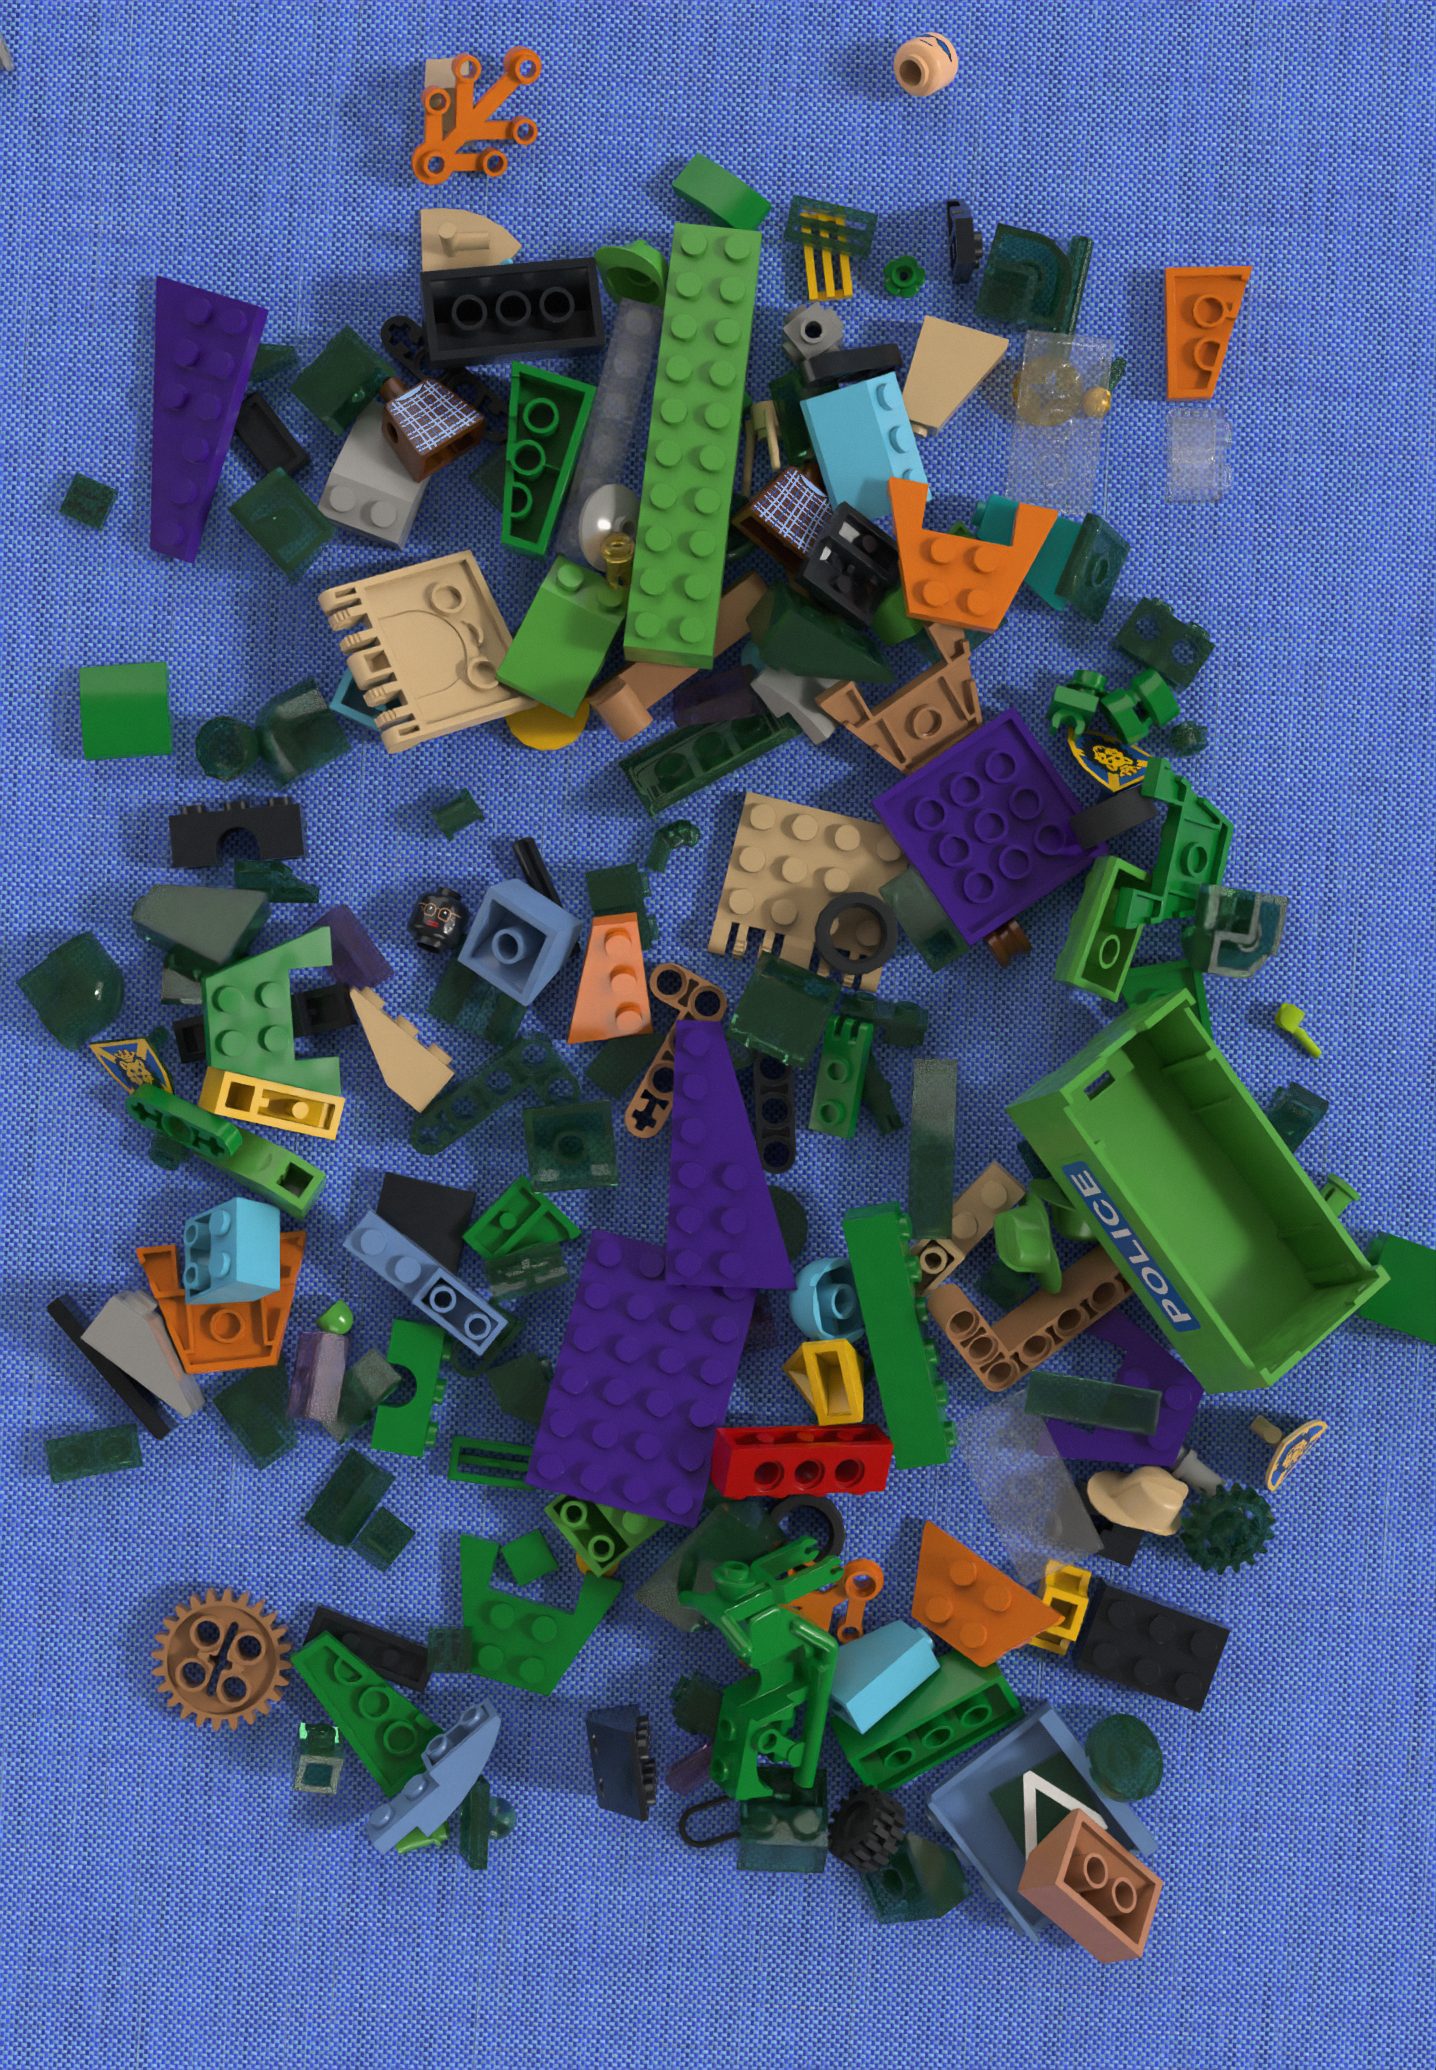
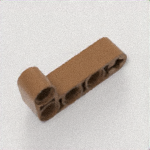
M663 963L656 967L651 974L650 988L653 994L659 1000L681 1011L676 1020L720 1022L727 1008V998L724 992L716 985L674 963ZM668 970L677 972L682 978L681 989L674 995L662 994L657 987L658 977L661 973ZM704 991L714 992L720 999V1008L712 1016H703L695 1008L697 996ZM676 1021L626 1110L625 1125L628 1131L636 1137L650 1138L656 1135L663 1127L673 1108V1091L667 1093L659 1091L653 1083V1077L660 1068L668 1067L674 1070ZM647 1089L656 1098L668 1100L669 1103L666 1109L657 1104L652 1113L653 1119L657 1120L654 1127L647 1125L641 1130L636 1127L638 1119L633 1116L635 1109L643 1111L648 1105L650 1099L642 1098L644 1090Z

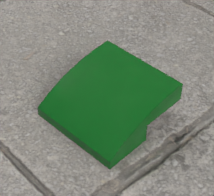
M166 661L79 668L81 728L86 761L173 755V716L169 708V668Z

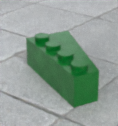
M512 360L501 543L504 551L545 563L597 401V387Z

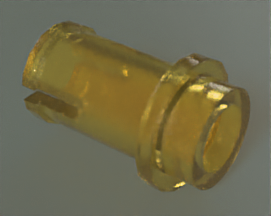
M613 532L605 537L600 547V553L606 563L605 579L607 586L611 589L619 590L618 576H622L624 590L631 586L632 557L635 553V544L627 534Z

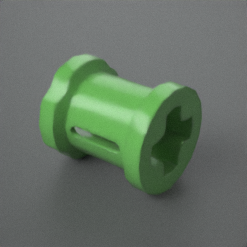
M1330 1172L1326 1176L1328 1182L1319 1192L1338 1218L1352 1201L1357 1202L1361 1196L1344 1180Z

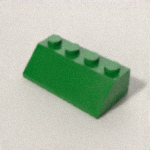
M954 1648V1650L937 1659L940 1667L865 1733L861 1734L837 1715L828 1719L847 1760L863 1783L868 1787L869 1785L875 1786L887 1794L1027 1716L997 1661L985 1668L980 1667Z

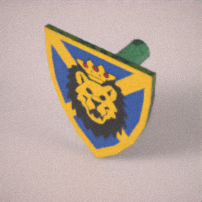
M156 1026L148 1036L97 1041L89 1044L107 1071L130 1094L141 1084L148 1083L175 1095L172 1081L174 1077L158 1053V1050L170 1038L166 1028Z

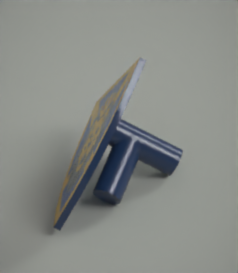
M1067 727L1066 742L1073 760L1082 772L1102 787L1096 805L1118 795L1122 791L1143 783L1150 754L1135 745L1126 747L1118 738L1092 730H1083L1079 740L1074 742L1071 741L1073 727Z

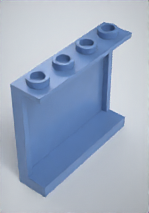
M1049 1700L1038 1706L925 1794L929 1808L924 1813L939 1833L945 1829L955 1840L951 1848L966 1868L971 1864L975 1866L982 1875L978 1883L992 1902H995L998 1898L1009 1910L1004 1916L1019 1937L1026 1933L1034 1944L1040 1940L1037 1932L1052 1920L1017 1891L1027 1862L1023 1774L1032 1771L1101 1815L1108 1826L1105 1831L1134 1856L1141 1852L1147 1858L1159 1848L1154 1836ZM1035 1788L1038 1845L1071 1810Z

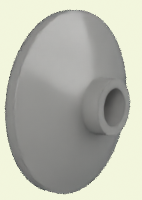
M606 484L597 488L587 498L580 514L578 537L581 550L586 560L594 568L602 572H620L634 562L641 502L636 494L624 485Z

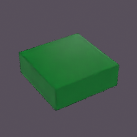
M540 1527L500 1547L519 1587L559 1567V1563Z

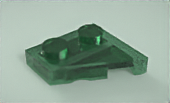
M283 1350L280 1352L277 1366L256 1368L211 1399L260 1471L299 1444L297 1427L292 1411L294 1407L292 1392L289 1390L286 1369L287 1357Z

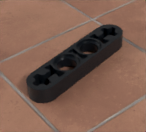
M393 316L385 321L381 328L380 336L384 348L419 382L431 378L424 375L421 371V363L425 359L424 346L416 352L412 362H409L407 358L413 356L411 350L401 342L396 346L392 345L394 338L391 332L394 329L402 332L408 328L410 329L408 332L410 341L419 349L423 341L422 328L407 316ZM465 367L448 368L438 377L432 378L452 392L462 384L474 386L478 394L476 401L471 405L472 407L480 411L486 399H489L492 403L486 406L487 411L497 419L502 415L507 417L504 421L507 430L504 433L496 430L492 434L488 432L490 424L485 418L482 439L491 445L497 446L508 443L509 407Z

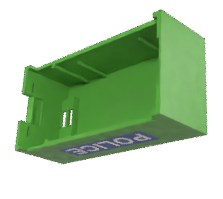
M1183 988L1127 1009L1090 1039L1084 1049L1058 1070L1043 1077L1007 1106L1005 1110L1206 1393L1210 1395L1267 1388L1279 1380L1391 1278L1381 1264L1371 1266L1191 1011L1189 1007L1195 1004L1196 1001L1187 988ZM1107 1071L1109 1077L1086 1095L1084 1089Z

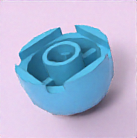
M850 1258L816 1259L801 1269L795 1277L797 1290L790 1289L789 1310L793 1322L800 1331L815 1341L846 1338L852 1344L862 1337L866 1329H860L864 1324Z

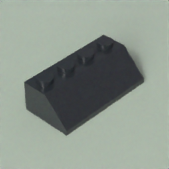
M594 257L424 271L419 273L421 324L427 370L512 363V360L524 362L599 355L606 345L596 259Z

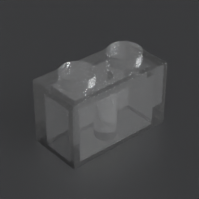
M1172 408L1166 416V503H1218L1224 497V491H1230L1232 468L1231 465H1225V448L1231 447L1232 423L1231 421H1225V408Z

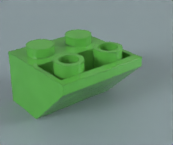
M558 1494L543 1508L598 1578L667 1523L563 1494Z

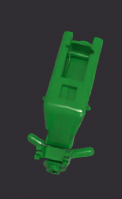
M809 1535L801 1536L796 1541L753 1561L750 1568L751 1572L744 1563L725 1561L722 1566L715 1567L712 1571V1578L718 1589L707 1594L685 1590L678 1596V1602L682 1607L697 1610L720 1630L727 1640L728 1649L739 1660L743 1661L748 1667L758 1670L757 1673L722 1689L725 1695L722 1698L709 1776L725 1791L727 1796L734 1800H748L750 1798L772 1796L773 1790L758 1777V1750L763 1754H767V1758L772 1763L786 1761L795 1767L793 1781L798 1786L812 1788L814 1784L839 1649L838 1643L832 1635L806 1614L788 1605V1603L829 1583L837 1582L843 1576L845 1570L841 1566L836 1567L843 1562L836 1555H828L822 1561L783 1580L778 1581L774 1579V1577L803 1563L811 1562L816 1558L819 1549L811 1546L818 1541ZM808 1700L801 1739L791 1740L792 1735L789 1733V1728L794 1726L797 1705Z

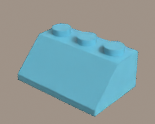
M895 371L800 402L833 512L840 503L846 501L867 519L873 520L892 514L890 498H888L886 490L887 481L890 476L928 484ZM929 488L926 501L932 500Z

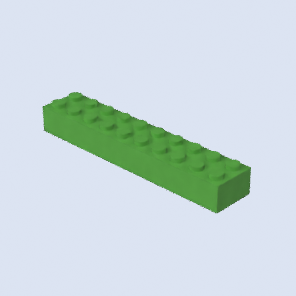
M675 222L624 635L623 648L625 660L713 669L761 260V231Z

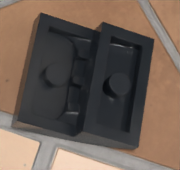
M844 501L838 505L818 534L804 558L794 581L861 631L871 625L885 591L895 587L898 582L900 572L897 541Z
M386 1172L376 1214L402 1235L405 1234L457 1277L465 1240L461 1235L469 1228L477 1193L394 1172Z

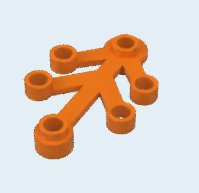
M525 46L511 48L503 59L505 73L474 106V81L481 74V65L475 57L468 53L458 54L451 64V70L455 76L454 127L443 138L442 114L450 107V96L437 85L428 86L423 90L421 104L425 109L424 142L415 148L411 157L412 171L420 181L428 185H437L446 181L452 171H483L491 177H498L505 172L508 164L507 158L494 147H488L481 153H456L467 140L513 139L521 145H529L535 141L538 134L537 125L526 116H516L512 120H487L520 84H531L539 77L542 64L539 56L534 51ZM530 60V71L525 75H521L520 65L522 62ZM465 61H471L472 70L470 73L461 75V65ZM435 93H440L442 97L441 103L437 107H430L429 101L431 96ZM527 123L529 126L528 133L524 137H518L517 130L519 126ZM493 155H497L499 159L497 166L488 169V159ZM439 156L440 164L438 168L429 170V160L432 157Z
M866 1558L854 1559L842 1567L845 1570L843 1576L837 1582L831 1583L835 1585L824 1592L814 1590L788 1603V1605L797 1606L796 1609L806 1614L828 1632L833 1608L848 1599L846 1615L841 1617L836 1625L837 1637L843 1644L863 1637L862 1618L866 1601L875 1598L884 1584L881 1567L876 1562ZM812 1560L811 1562L803 1563V1564L806 1565L807 1567H809V1566L814 1565V1564H816V1563H814L813 1560ZM790 1569L788 1570V1576H791L797 1573L798 1571ZM859 1575L869 1576L866 1580L859 1581L854 1578ZM846 1627H855L857 1629L851 1634L843 1632ZM739 1660L741 1664L748 1667L743 1661Z

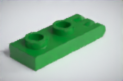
M831 1014L826 1024L808 1129L849 1139L855 1135L873 1035V1024L862 1022L856 1038L857 1020L846 1018L840 1034L842 1017Z

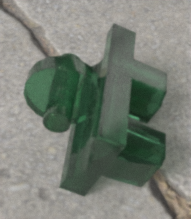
M558 1239L482 1262L495 1305L570 1281Z

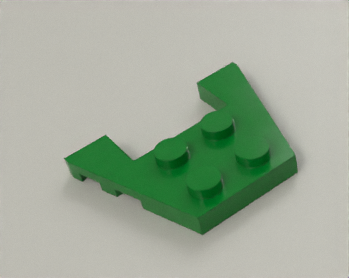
M1148 757L1140 794L1141 796L1169 805L1166 821L1161 828L1162 840L1157 863L1152 870L1151 891L1147 893L1137 889L1120 887L1112 923L1114 927L1133 929L1137 928V925L1161 923L1163 919L1189 917L1216 911L1234 825L1207 798L1199 797L1191 790L1192 784L1184 776L1176 775L1170 769L1172 764L1165 758Z
M323 925L312 928L305 934L285 940L269 950L255 956H249L201 978L207 1066L334 1096L341 1095L339 1056L328 1055L295 1059L289 983L290 969L333 965L330 926Z
M463 1532L460 1538L465 1668H467L465 1671L549 1696L624 1587L626 1580L605 1574L598 1578L593 1571L587 1570L575 1612L491 1587L490 1582L501 1542Z

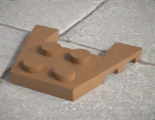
M926 620L921 624L940 655L941 660L872 709H868L854 683L846 676L815 697L814 701L906 776H910L983 727L976 681L972 678L968 658L971 656L969 641L965 639L964 629L961 627Z

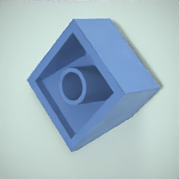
M514 878L488 887L458 957V961L522 1005L527 1006L530 1005L567 962L584 922L518 878Z

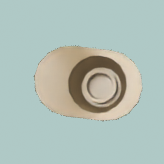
M1148 1465L1140 1467L1130 1474L1104 1470L1095 1473L1088 1481L1087 1494L1091 1504L1101 1515L1112 1522L1163 1536L1173 1535L1181 1527L1179 1511L1183 1506L1184 1499L1188 1495V1486L1176 1480L1169 1472L1159 1466Z

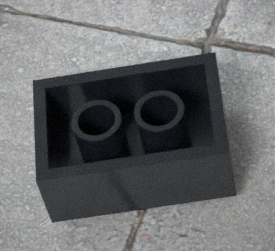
M1100 1576L1071 1654V1659L1077 1668L1200 1713L1231 1630L1221 1620Z

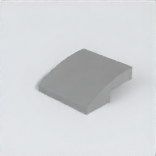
M795 636L785 642L750 684L776 718L789 712L815 745L827 740L840 722L818 706L814 698L845 676L854 683L861 697L864 694L856 682L832 659Z

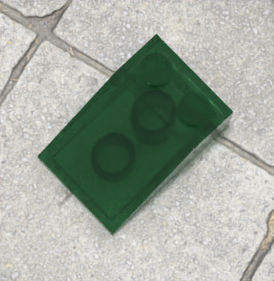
M775 578L745 619L752 634L750 639L759 649L758 657L775 671H780L783 667L795 676L891 685L897 678L879 643Z

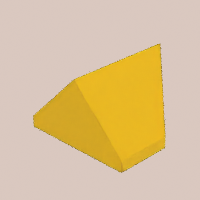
M846 1338L803 1342L781 1368L817 1415L819 1426L862 1422L864 1359Z

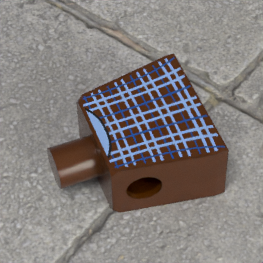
M392 377L382 385L379 396L387 403L384 407L381 430L383 436L417 483L481 444L485 416L437 380L427 378L409 389L398 377Z
M808 462L802 472L794 466H788L773 476L730 521L792 574L798 572L818 534L833 514L828 494L822 490L824 481L819 464Z

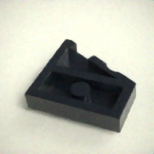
M964 199L946 200L952 284L969 283L973 269H979V258L983 257L981 231H974L973 217Z

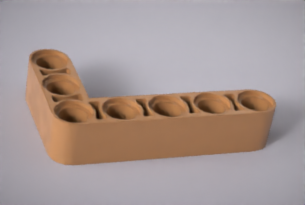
M756 570L746 573L721 592L714 658L769 618L781 606ZM628 661L589 691L585 699L609 732L620 742H625L637 735L652 722L653 718L647 711L650 706L701 668Z
M1099 1244L1061 1273L1062 1287L1059 1293L1050 1294L1042 1287L991 1327L961 1288L955 1284H945L936 1288L927 1300V1309L985 1387L990 1391L998 1392L1013 1385L1135 1291L1103 1246Z

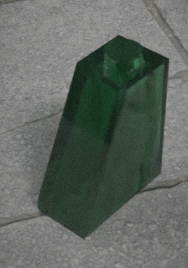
M154 884L148 894L140 896L134 904L131 920L138 938L211 974L242 960L272 912L268 895L257 890Z

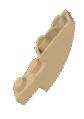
M996 1160L951 1202L910 1247L911 1256L917 1255L921 1265L922 1281L917 1282L920 1297H928L994 1226L995 1216L1010 1210L1026 1193L1027 1189Z

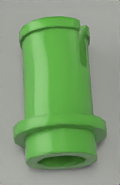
M447 1819L429 1837L416 1826L395 1845L398 1853L402 1855L408 1851L434 1843L438 1847L444 1845V1840L451 1838Z

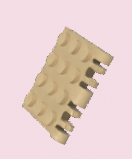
M470 549L330 588L322 592L317 598L324 615L331 616L328 621L333 631L352 628L360 622H364L367 630L348 635L339 645L344 655L353 654L346 662L358 689L368 690L363 695L368 707L389 703L397 697L402 704L401 707L385 711L374 719L379 731H384L381 734V739L387 752L390 754L410 749L416 744L537 707L540 702L495 679L513 639Z
M747 791L707 952L724 956L732 923L740 925L731 958L741 960L742 955L745 954L748 942L746 939L748 929L752 927L766 931L764 941L760 945L757 956L759 965H768L776 933L785 936L777 969L806 976L815 943L814 929L819 914L827 904L844 893L864 892L881 899L890 907L895 917L908 861L881 824ZM850 908L841 912L833 921L830 930L831 942L834 948L849 951V959L858 960L860 954L865 955L867 958L878 949L882 939V928L877 917L870 911L861 908ZM822 957L820 958L816 979L825 981L826 976L830 973L831 966ZM883 966L868 974H863L859 989L876 993ZM842 973V985L852 987L855 975Z

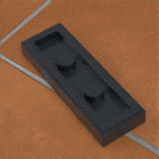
M319 1603L302 1646L326 1630L382 1678L424 1693L436 1664V1657L439 1656L435 1653L437 1651L433 1647Z

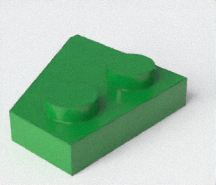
M521 1173L461 1237L492 1267H496L513 1261L514 1258L532 1254L555 1243L579 1237L582 1231Z

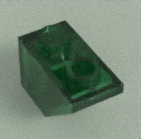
M912 865L878 888L879 893L933 973H936L970 950L969 945L915 865Z
M536 1347L490 1366L485 1372L502 1412L540 1427L555 1370L547 1354L540 1356Z

